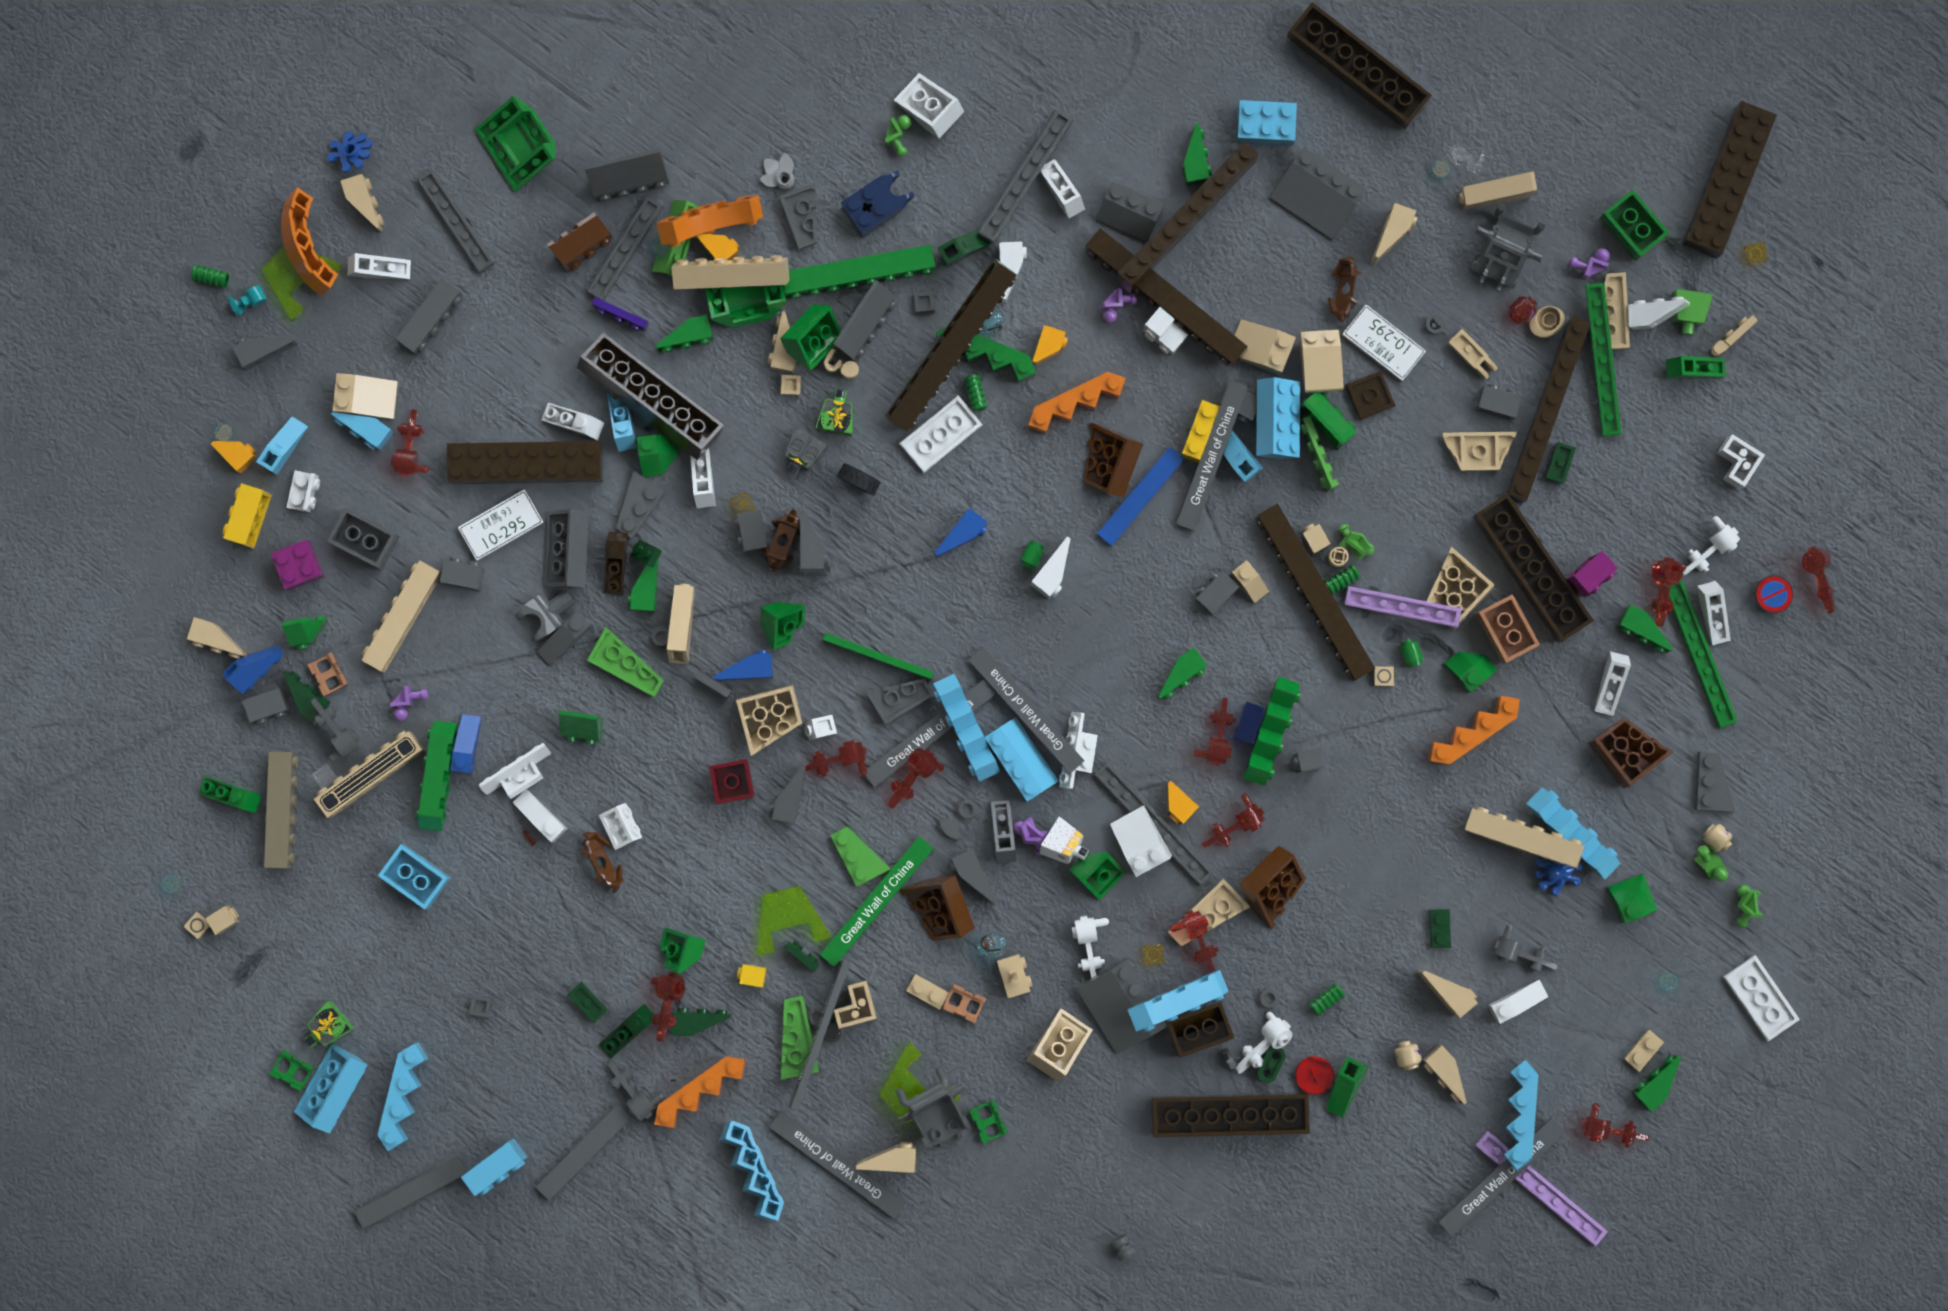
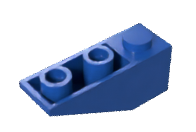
M278 645L236 659L222 674L232 686L243 694L245 691L250 690L254 683L260 677H263L273 664L278 663L284 653Z

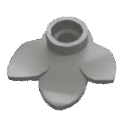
M784 153L779 162L773 159L764 160V169L767 174L763 175L760 180L765 186H778L782 189H788L793 185L794 176L792 171L794 164L789 155ZM783 177L788 178V181L786 183H783L781 181Z

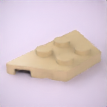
M1516 432L1442 433V438L1460 471H1499L1516 436Z

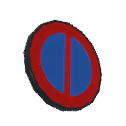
M1772 575L1765 577L1756 586V603L1768 613L1783 612L1793 601L1792 586L1781 576Z

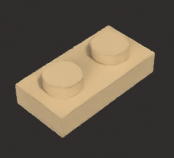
M915 974L906 990L939 1010L949 992Z
M1648 1029L1623 1059L1640 1072L1664 1042Z

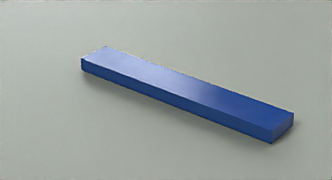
M1169 447L1097 535L1112 547L1185 458Z

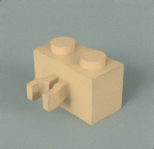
M1017 954L997 960L1008 998L1030 992L1029 987H1033L1030 975L1026 976L1024 969L1027 968L1024 957L1020 958V955Z

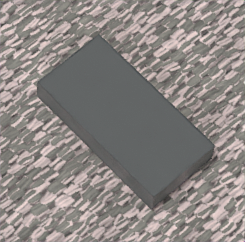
M697 672L694 677L728 699L732 694V691L701 672Z

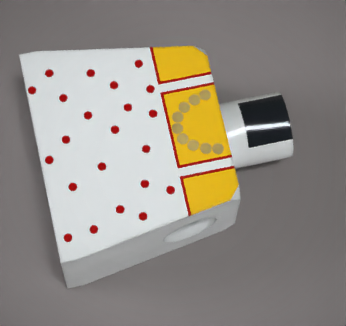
M1058 817L1041 844L1039 853L1069 864L1073 856L1084 860L1089 850L1080 846L1083 835L1062 818Z

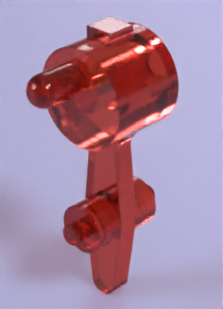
M411 409L409 423H402L397 428L401 435H406L405 448L397 449L391 459L394 472L404 477H408V474L414 475L416 472L427 473L429 471L427 466L417 465L418 452L411 450L414 436L420 437L425 432V429H422V425H416L417 410Z
M1817 546L1809 547L1808 552L1802 557V566L1808 573L1815 574L1818 586L1817 596L1822 600L1827 613L1832 614L1835 611L1833 601L1834 590L1830 587L1824 573L1830 565V555L1826 550L1817 548Z
M1664 557V560L1656 561L1652 567V577L1656 583H1660L1658 598L1654 599L1651 603L1652 609L1656 611L1655 624L1659 627L1664 626L1667 612L1673 610V602L1669 600L1670 586L1678 584L1682 579L1683 572L1686 570L1684 564L1674 561L1675 558Z
M1225 697L1222 698L1220 712L1214 711L1213 714H1209V719H1212V723L1218 724L1217 738L1210 737L1207 751L1199 749L1193 751L1195 757L1206 758V761L1212 762L1214 766H1219L1220 763L1226 764L1227 758L1230 759L1232 747H1229V740H1223L1224 725L1231 726L1232 722H1236V718H1233V714L1226 713L1228 698Z
M847 741L843 743V747L838 748L839 756L825 759L824 753L820 754V751H816L815 756H812L814 763L807 765L806 771L816 769L818 775L821 774L822 777H826V772H829L827 765L842 761L843 767L857 764L860 775L865 776L867 769L864 761H866L865 754H868L861 742Z
M918 748L910 754L907 768L911 772L902 783L898 780L891 783V790L895 793L888 802L890 808H895L902 798L906 800L913 798L914 791L910 787L918 776L928 778L935 769L939 772L944 770V766L937 761L932 751Z
M1242 794L1241 799L1246 809L1235 815L1238 822L1227 829L1222 824L1214 823L1212 832L1215 836L1202 843L1204 848L1216 841L1221 846L1225 845L1227 848L1230 846L1229 842L1231 841L1228 834L1241 826L1245 832L1250 829L1254 832L1261 828V823L1266 820L1263 816L1265 812L1262 807L1258 808L1256 803H1252L1247 794Z
M1191 910L1186 913L1187 916L1181 918L1182 921L1171 925L1170 930L1176 932L1185 928L1190 940L1197 938L1201 950L1195 952L1196 956L1193 957V960H1198L1199 963L1206 961L1210 973H1213L1215 968L1211 958L1217 956L1216 952L1219 949L1218 947L1214 948L1213 945L1206 947L1202 935L1208 933L1207 926H1209V922L1205 915H1201L1200 911L1193 912Z
M668 972V975H661L651 979V983L656 985L658 998L663 999L660 1014H655L651 1019L653 1025L658 1026L656 1040L660 1042L664 1041L668 1027H673L677 1021L674 1015H670L672 1001L680 1000L685 993V981L683 977L678 976L675 972Z
M1597 1103L1592 1104L1590 1116H1587L1586 1122L1582 1124L1584 1136L1590 1137L1589 1141L1601 1143V1139L1608 1140L1610 1133L1622 1136L1621 1143H1625L1624 1147L1629 1148L1630 1145H1634L1635 1138L1647 1141L1650 1138V1135L1636 1133L1637 1126L1633 1125L1634 1121L1629 1120L1628 1124L1625 1123L1624 1130L1610 1128V1120L1598 1118L1600 1106Z

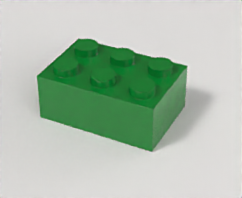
M1631 190L1599 217L1635 261L1669 234V231L1634 190Z

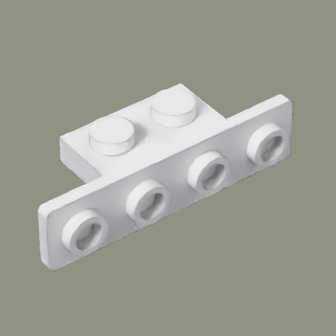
M1071 712L1066 740L1085 760L1075 771L1092 773L1098 735L1082 732L1084 713ZM1062 766V773L1059 778L1060 788H1073L1075 771L1070 774Z
M544 743L535 746L525 755L518 757L516 761L501 768L500 771L491 777L484 779L479 784L480 789L488 795L503 786L507 795L512 799L543 779L536 763L551 754L550 750Z

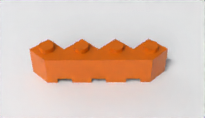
M1106 372L1034 407L1028 428L1046 434L1052 417L1070 423L1076 405L1094 411L1100 393L1119 399L1125 377Z
M1505 696L1497 697L1494 714L1477 711L1474 715L1472 729L1453 727L1450 745L1432 742L1427 762L1443 765L1453 763L1515 720L1518 714L1520 699Z
M733 1056L724 1057L661 1102L657 1107L654 1125L674 1128L679 1109L695 1112L698 1110L701 1093L719 1096L721 1094L723 1076L735 1079L743 1078L746 1059Z

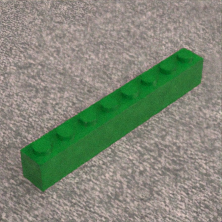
M932 245L789 270L790 280L787 285H784L786 298L798 299L803 294L815 296L819 295L820 291L825 290L836 292L842 287L853 289L858 287V284L864 283L866 286H869L875 280L891 282L897 277L908 279L918 273H921V275L932 274V271L936 270Z

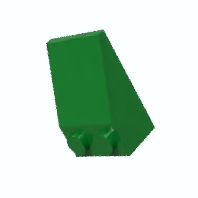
M559 710L560 735L565 736V740L576 742L577 738L584 739V743L594 745L596 741L601 742L603 718Z

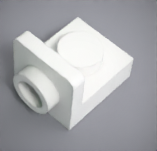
M832 715L805 722L804 731L809 741L837 733Z

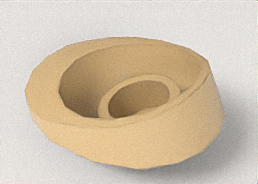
M1546 306L1539 309L1530 321L1531 332L1540 338L1553 336L1564 325V313L1554 306Z

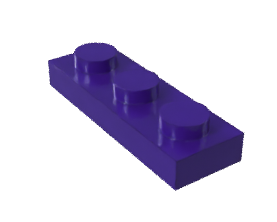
M597 297L592 302L596 312L602 315L608 313L613 316L612 319L623 323V321L630 323L629 327L640 331V329L646 331L649 325L647 320Z

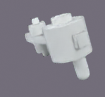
M1713 517L1712 522L1719 529L1709 539L1713 545L1703 554H1700L1698 550L1693 551L1692 549L1688 552L1690 554L1688 559L1692 563L1680 572L1683 577L1695 567L1700 572L1702 570L1707 572L1709 570L1707 568L1709 563L1705 559L1714 551L1718 550L1721 554L1726 551L1728 553L1733 551L1738 546L1736 543L1740 540L1737 535L1739 532L1735 527L1731 528L1728 524L1725 525L1719 517Z
M1085 915L1080 916V920L1074 921L1075 927H1072L1073 938H1077L1078 944L1085 943L1088 958L1081 959V963H1078V968H1082L1083 971L1090 970L1091 978L1096 976L1095 969L1102 968L1105 960H1101L1100 956L1093 957L1091 942L1098 941L1096 927L1108 925L1109 920L1107 918L1094 920V917L1088 918Z
M1272 1012L1266 1013V1018L1269 1021L1263 1026L1261 1031L1265 1039L1255 1048L1252 1046H1245L1243 1048L1242 1054L1245 1058L1235 1068L1239 1074L1251 1065L1254 1068L1261 1067L1263 1059L1260 1056L1270 1046L1274 1049H1279L1288 1044L1292 1038V1032L1289 1029L1291 1026L1287 1021L1276 1018Z

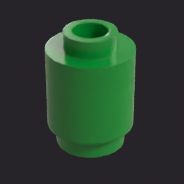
M1031 540L1026 545L1020 561L1023 562L1022 566L1030 570L1033 567L1037 568L1044 554L1043 549L1045 546Z
M1412 638L1401 642L1402 646L1399 649L1408 668L1422 664L1423 656L1418 642L1413 641Z

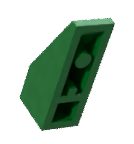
M1679 356L1667 359V379L1726 377L1725 358Z
M659 558L653 568L648 565L645 566L632 589L631 595H628L627 604L631 606L630 610L655 612Z

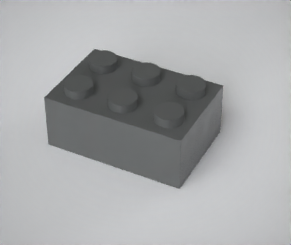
M344 508L327 542L382 570L400 536Z

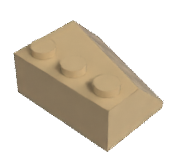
M1451 547L1427 602L1462 608L1460 625L1493 590L1494 584ZM1449 626V627H1450L1451 629H1453V630H1455V629L1457 628V627Z
M793 685L736 700L751 756L802 724Z

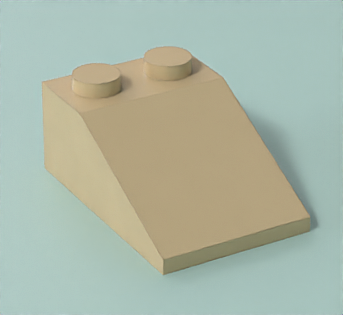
M1394 203L1387 216L1370 264L1374 265L1408 231L1411 232L1417 221V217H1415L1416 210Z
M1242 319L1235 333V336L1248 346L1247 351L1240 358L1241 361L1276 375H1281L1296 339L1295 336Z
M1339 330L1301 332L1299 348L1305 393L1344 390Z
M337 373L333 412L372 418L394 419L398 381Z
M1424 970L1417 971L1419 976L1454 1017L1461 1018L1478 1003L1475 1000L1477 996L1470 988H1464Z
M1060 1009L1026 1061L1059 1082L1068 1073L1091 1034L1092 1029L1063 1009Z
M902 1141L901 1145H895L858 1161L856 1169L915 1173L917 1146L913 1145V1142Z

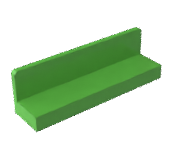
M673 200L668 217L681 216L680 212L699 206L687 200ZM692 237L682 241L681 245L676 247L667 245L666 251L663 254V250H658L652 272L663 273L672 277L671 267L677 260L686 258Z

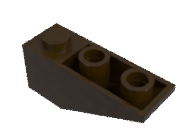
M609 532L607 535L604 593L619 595L624 593L628 533Z

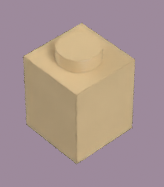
M1311 524L1303 529L1304 533L1301 534V537L1312 555L1331 544L1320 524L1316 526Z
M224 906L205 918L215 935H220L239 923L237 911L230 906Z

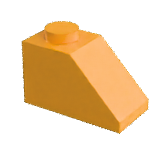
M697 235L699 242L714 259L725 258L726 260H733V258L740 254L738 250L739 245L733 238L729 240L724 235Z
M1044 325L1032 364L1038 365L1059 354L1061 348L1065 349L1068 340L1065 337L1066 332Z
M213 441L211 443L239 473L245 471L257 459L254 454L256 451L249 443L246 445L242 442Z
M1172 781L1167 783L1168 812L1171 813L1169 817L1176 824L1179 822L1184 824L1199 806Z

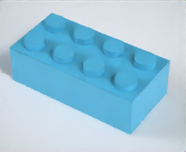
M1276 377L1257 380L1256 456L1281 460L1300 458L1299 381Z

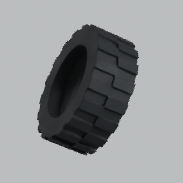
M843 463L837 475L842 481L872 496L875 495L881 483L876 478L846 463Z

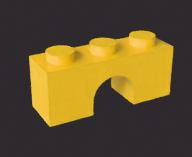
M1204 400L1201 401L1182 451V457L1199 463L1220 406Z

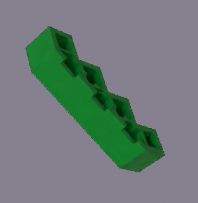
M946 328L936 332L937 339H939ZM975 334L969 349L964 350L968 363L986 356L993 373L1011 366L1018 383L1036 376V371L1029 355L981 335Z
M1278 676L1270 695L1271 698L1265 710L1259 733L1256 736L1243 779L1262 786L1266 785L1268 779L1272 780L1275 769H1272L1276 754H1281L1284 745L1281 743L1282 735L1285 728L1289 729L1292 722L1290 717L1294 702L1298 703L1301 692L1298 691L1299 683Z
M434 720L432 728L428 729L427 739H429L427 755L424 756L423 761L425 772L423 782L420 784V807L416 812L419 829L443 830L446 820V802L450 792V767L457 737V723Z

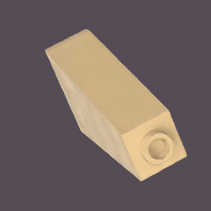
M1534 171L1465 186L1458 193L1459 204L1463 205V209L1530 199L1537 191Z
M689 584L674 586L667 642L669 663L688 664L695 597L694 587Z

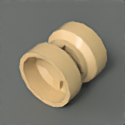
M1342 547L1333 548L1327 556L1328 563L1333 567L1343 566L1348 560L1347 550Z

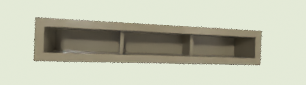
M293 752L268 753L264 868H292V865L295 863L292 845H295L296 842L293 826L296 825L294 807L297 805V796L294 795V790L298 785L295 768H298L299 760L296 757V753Z

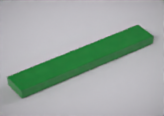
M828 633L823 637L824 642L932 680L933 671Z

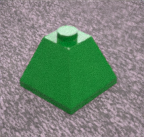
M1107 852L1087 855L1084 860L1079 859L1069 869L1099 900L1126 874Z
M1644 874L1607 887L1621 923L1634 921L1657 910Z

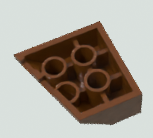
M595 212L573 227L574 230L572 232L565 231L560 234L557 242L554 243L551 240L547 243L554 256L568 273L576 271L581 266V262L585 259H591L596 255L595 251L601 247L605 248L611 243L613 238L611 233Z
M1091 422L1092 438L1088 441L1090 454L1086 459L1083 482L1108 494L1124 497L1143 443Z
M1624 717L1588 742L1623 789L1632 786L1674 752L1660 744L1655 738H1651L1642 729Z
M1278 846L1239 885L1250 908L1272 930L1275 926L1274 920L1278 914H1283L1285 911L1284 905L1288 899H1293L1305 881V877L1295 855Z
M955 875L929 878L900 889L902 894H906L912 902L909 904L913 910L916 909L921 916V923L933 941L961 938L975 928Z

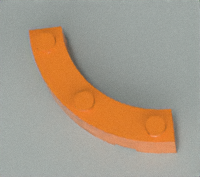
M297 187L288 195L283 207L281 217L282 240L287 256L298 275L313 291L322 296L332 287L338 273L332 270L322 258H319L313 249L314 244L307 229V219L314 198Z
M759 195L738 197L735 199L736 201L727 204L725 200L680 212L681 216L667 217L656 223L661 244L676 247L681 245L682 241L702 233L716 232L715 229L744 223L747 226L757 223V220L763 217Z

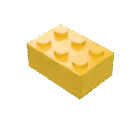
M241 483V486L235 492V504L229 510V522L223 528V538L232 543L254 549L272 495L264 490Z

